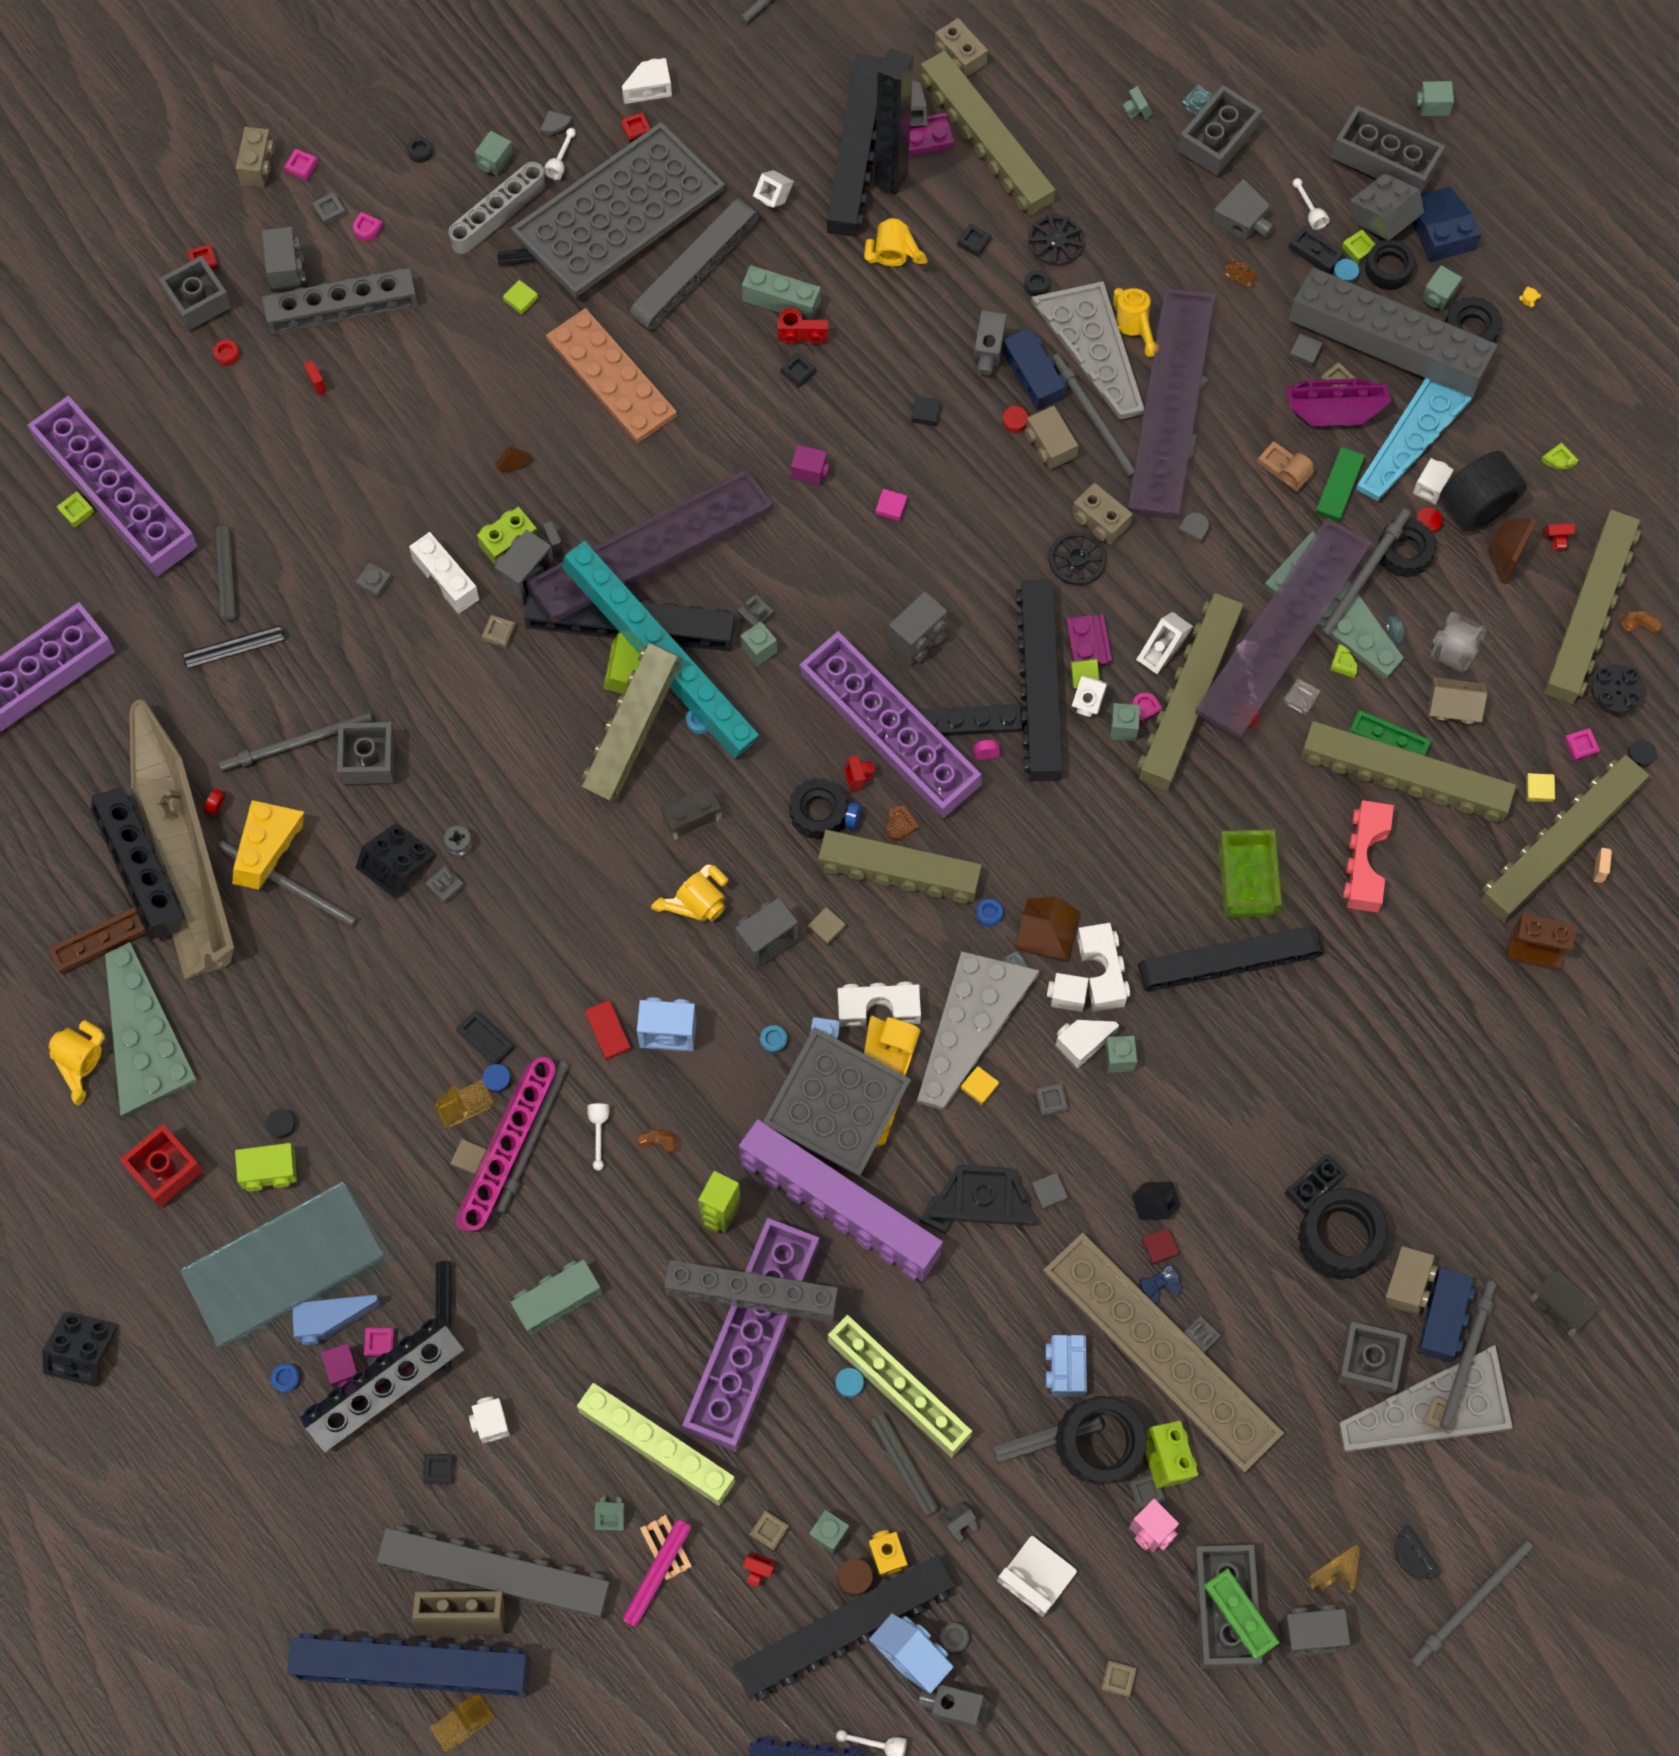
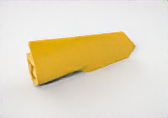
M870 1016L864 1054L905 1076L921 1030L915 1025L887 1017L885 1022ZM898 1105L876 1147L886 1143Z

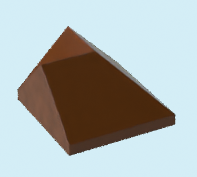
M1503 519L1488 550L1501 583H1507L1537 520Z
M1056 896L1027 899L1015 950L1067 962L1079 911Z

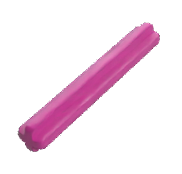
M681 1519L676 1520L623 1615V1620L632 1626L638 1625L691 1530V1525Z

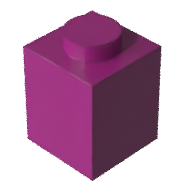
M797 445L791 464V478L821 485L822 478L828 476L831 465L830 462H827V452Z
M348 1343L321 1352L328 1379L333 1389L345 1385L358 1372L352 1348Z

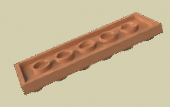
M586 308L546 335V340L637 444L677 417V411Z

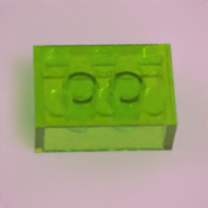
M1275 829L1221 831L1218 850L1224 918L1278 916L1282 900Z

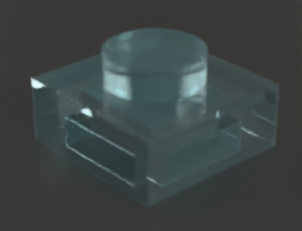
M1197 84L1184 98L1182 106L1197 115L1213 97V94Z

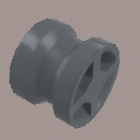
M460 825L450 827L446 831L444 842L448 853L457 858L467 856L472 849L469 831Z

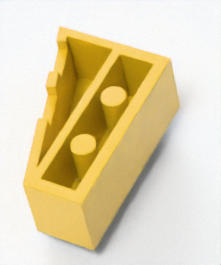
M251 801L233 869L232 884L260 889L277 865V861L283 852H286L295 835L303 828V811Z

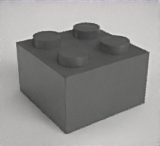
M1387 173L1381 175L1350 200L1354 223L1387 240L1392 239L1424 213L1420 189Z
M292 227L262 230L266 275L272 293H283L307 286L305 270L303 271V264H305L304 252L301 249L299 236H294Z
M203 256L158 279L164 296L188 331L232 308L226 290Z
M527 529L521 536H516L507 553L500 555L495 562L494 568L499 590L524 606L527 603L528 591L538 589L555 569L551 545Z
M924 591L889 624L888 648L909 666L915 661H922L928 654V649L934 644H940L946 637L948 611Z
M338 723L337 774L341 784L394 783L395 732L392 723Z
M779 897L773 902L769 900L762 904L758 912L750 917L748 915L742 918L735 928L736 946L755 970L798 941V921Z
M1351 1321L1345 1332L1336 1383L1392 1396L1398 1386L1407 1334Z
M1336 1605L1320 1606L1319 1610L1315 1612H1308L1307 1608L1291 1609L1290 1613H1287L1279 1622L1284 1657L1342 1652L1350 1645L1345 1609L1337 1610Z

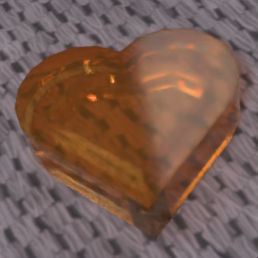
M1229 261L1224 269L1228 277L1238 280L1245 286H1252L1257 278L1253 270L1243 261Z
M896 806L891 809L889 823L886 827V834L890 840L900 841L919 829V825L905 807Z

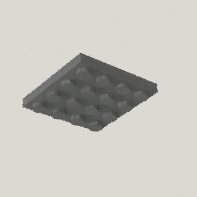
M814 1027L763 1123L785 1138L860 1177L911 1079Z

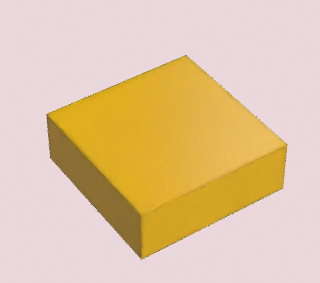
M977 1066L962 1084L961 1090L983 1105L998 1087L999 1082Z

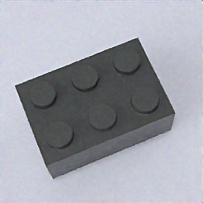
M1222 85L1180 134L1177 151L1218 176L1258 129L1263 110Z

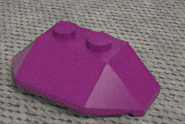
M1358 378L1305 380L1294 386H1288L1285 390L1289 407L1311 426L1320 427L1364 424L1387 406L1391 400L1387 384H1377L1373 381Z

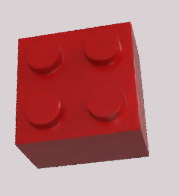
M164 1124L159 1126L120 1159L124 1167L160 1208L204 1172L196 1160Z

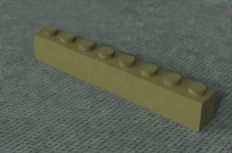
M944 50L921 63L919 79L923 87L931 91L935 102L939 106H943L949 120L958 125L964 139L969 140L974 146L976 154L980 158L983 157L987 162L990 172L999 177L1003 188L1007 193L1013 195L1019 209L1025 210L1028 216L1031 217L1054 204L1055 188L947 52Z
M1610 509L1543 694L1570 704L1575 702L1577 696H1583L1587 687V682L1583 681L1586 674H1591L1595 664V660L1591 659L1593 652L1598 653L1603 638L1599 637L1601 630L1606 631L1611 618L1607 616L1608 609L1613 610L1618 595L1614 594L1616 587L1621 588L1626 573L1622 572L1624 565H1629L1634 553L1630 551L1631 544L1636 545L1641 530L1637 529L1640 519Z
M1214 593L1211 602L1206 600L1201 615L1205 616L1203 622H1197L1192 637L1196 639L1193 645L1188 643L1183 656L1184 659H1187L1184 667L1179 665L1174 680L1178 681L1175 689L1170 687L1165 702L1168 703L1166 711L1160 710L1155 724L1159 725L1156 733L1151 732L1146 745V747L1150 748L1147 756L1142 754L1137 766V769L1141 770L1139 780L1167 791L1169 790L1241 615L1243 603Z
M1312 721L1300 759L1305 760L1310 765L1329 767L1336 773H1348L1356 776L1361 781L1380 783L1387 789H1399L1407 792L1412 797H1424L1441 806L1450 805L1458 808L1463 813H1475L1484 816L1486 820L1492 822L1504 821L1516 784L1314 721Z
M1627 755L1619 761L1614 759L1606 767L1605 771L1607 773L1602 778L1597 776L1588 785L1590 790L1585 795L1579 793L1570 803L1572 808L1568 812L1562 810L1554 818L1553 822L1555 824L1550 829L1545 827L1535 837L1537 842L1532 847L1528 844L1517 855L1520 859L1515 864L1510 861L1501 870L1500 874L1502 876L1497 881L1492 879L1482 889L1485 894L1480 902L1503 923L1645 784L1650 775Z

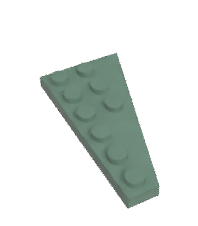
M1312 531L1267 580L1264 588L1321 630L1351 586V583ZM1357 594L1329 637L1346 647L1351 654L1387 680L1402 663L1404 657Z
M130 942L105 954L120 1116L122 1118L132 1115L198 1082Z

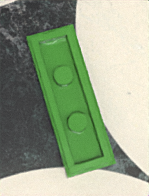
M1229 1569L1203 1586L1254 1660L1279 1644V1641Z

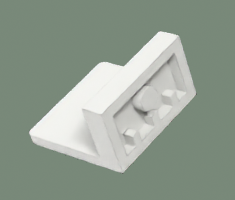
M1031 1536L1009 1566L1005 1567L999 1575L997 1582L1041 1617H1044L1074 1577L1077 1570L1034 1536Z

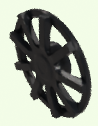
M1049 214L1032 225L1028 243L1032 253L1038 259L1048 264L1059 265L1072 261L1080 254L1083 248L1084 237L1081 227L1072 221L1070 217L1051 216ZM1053 221L1062 222L1058 230L1055 228ZM1049 222L1051 231L1046 230L1040 225ZM1067 224L1074 228L1071 231L1063 232ZM1038 230L1045 234L1046 237H1033V235ZM1078 234L1079 242L1067 239V237ZM1046 242L1038 251L1033 246V243ZM1065 244L1075 246L1078 249L1072 255L1065 247ZM1047 249L1053 251L1052 260L1046 259L1041 255ZM1062 250L1067 259L1056 261L1057 251Z
M1072 532L1059 537L1053 543L1049 551V565L1051 571L1063 583L1085 586L1101 576L1106 565V553L1102 544L1093 536L1081 532ZM1078 536L1077 547L1072 548L1066 538ZM1083 537L1093 541L1087 549L1081 547ZM1062 542L1069 552L1063 553L1055 550V548ZM1098 546L1101 556L1089 557L1088 553ZM1053 555L1065 558L1066 561L1054 564ZM1088 562H1101L1100 568L1096 570ZM1070 566L1065 576L1058 571L1062 567ZM1082 568H1086L1094 575L1084 578ZM1075 569L1078 570L1080 579L1070 578Z

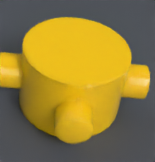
M1526 287L1523 295L1519 296V301H1522L1526 306L1534 307L1536 300L1541 298V294H1538L1533 288Z

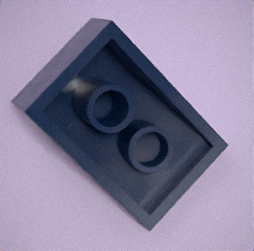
M1447 187L1421 194L1424 213L1413 221V225L1429 263L1476 250L1481 232L1473 214L1453 189Z

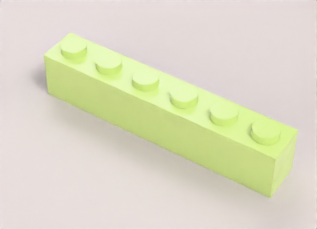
M846 1315L828 1334V1343L951 1458L971 1438L972 1430L851 1317Z
M592 1383L578 1403L577 1408L580 1414L716 1505H721L735 1484V1477L595 1383Z

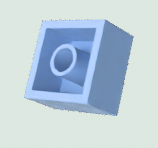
M655 997L640 1000L637 1024L640 1048L694 1052L697 1021L695 1004H691L688 1000L677 999L674 1002H663L662 999Z
M892 1613L869 1639L904 1677L930 1694L953 1668L952 1664L946 1659L949 1654L939 1644H933L929 1640L931 1635L919 1624L916 1626L906 1616L901 1619Z

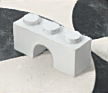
M430 532L409 546L413 561L427 578L430 576L434 578L442 590L444 598L458 614L479 600L476 585Z
M1110 923L1078 928L1077 941L1082 962L1095 960L1100 962L1106 970L1099 977L1089 978L1087 987L1092 1011L1125 1007L1126 999L1130 997L1128 982L1123 981L1121 972H1124V962L1122 956H1117L1116 947H1119L1117 932L1112 931Z
M900 982L896 986L873 983L870 987L847 984L843 988H838L840 1027L866 1026V1013L871 1007L876 1005L887 1007L891 1011L893 1019L910 1024H920L919 985H913L912 982Z

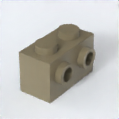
M959 18L935 32L934 48L937 54L945 50L966 78L987 65L988 50Z
M244 127L236 164V171L241 185L265 187L267 175L269 176L271 170V156L275 152V140L271 139L269 129Z
M1055 406L1027 418L1026 429L1024 430L1026 438L1030 443L1033 442L1035 444L1040 461L1046 463L1050 470L1077 458L1078 444Z
M1093 483L1074 502L1072 511L1075 520L1079 524L1086 525L1092 530L1097 539L1105 541L1109 545L1131 525L1133 515L1096 483Z
M1433 677L1427 706L1429 716H1433L1437 720L1459 719V721L1467 724H1472L1475 721L1482 722L1487 698L1486 685L1483 683Z
M1401 1247L1386 1295V1306L1415 1315L1420 1314L1422 1307L1427 1308L1431 1294L1430 1291H1427L1429 1282H1435L1439 1267L1435 1265V1255Z

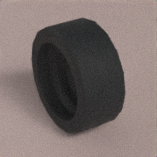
M1380 241L1370 250L1366 260L1365 271L1368 279L1374 285L1382 289H1397L1405 285L1410 279L1415 258L1411 249L1400 241ZM1383 255L1395 256L1403 262L1404 270L1398 274H1387L1376 266V259Z

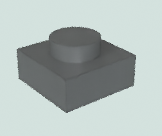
M369 562L355 584L361 590L379 598L392 580V576L390 573Z

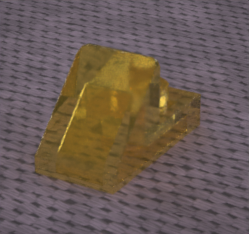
M482 1079L459 1091L456 1086H453L433 1104L445 1129L495 1106Z
M1357 1544L1309 1576L1306 1581L1313 1590L1318 1586L1322 1590L1336 1581L1334 1577L1336 1574L1346 1590L1351 1593L1355 1587L1360 1552Z
M478 1693L453 1706L452 1712L429 1729L445 1753H448L495 1719V1717Z

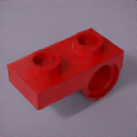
M786 308L779 315L778 341L795 343L797 341H809L811 343L828 342V320H802L801 313L797 309Z

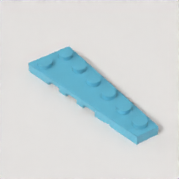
M1426 378L1359 481L1356 490L1379 501L1466 408L1473 398Z

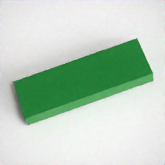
M1344 447L1340 448L1315 514L1337 522L1340 521L1365 455Z
M1358 710L1349 730L1350 733L1423 756L1426 755L1431 740L1361 710Z

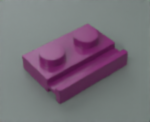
M946 113L927 116L928 125L910 126L909 156L954 148V139Z
M1104 615L1066 618L1072 661L1097 659L1098 666L1100 664L1111 665L1112 658Z

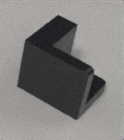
M1173 1181L1145 1182L1132 1194L1138 1217L1141 1220L1168 1219L1180 1207Z

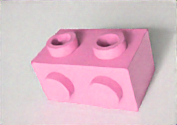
M1153 1499L1133 1519L1129 1529L1136 1535L1134 1539L1140 1547L1146 1551L1150 1549L1154 1553L1158 1548L1164 1551L1178 1535L1175 1529L1179 1523Z

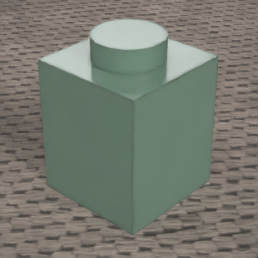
M1424 81L1422 83L1421 89L1416 92L1415 98L1416 106H1420L1421 116H1450L1454 103L1452 81Z
M491 130L475 151L476 163L479 169L485 173L490 172L497 177L513 156L511 141Z
M1441 265L1426 285L1422 300L1430 307L1437 308L1443 312L1458 291L1462 277Z
M759 622L740 635L741 649L756 667L777 654V640L762 622Z
M1113 704L1110 726L1111 740L1136 741L1139 730L1140 705Z
M1135 1036L1107 1037L1105 1044L1107 1073L1131 1072L1135 1070L1137 1064Z
M825 1510L809 1533V1539L833 1555L849 1532V1525Z

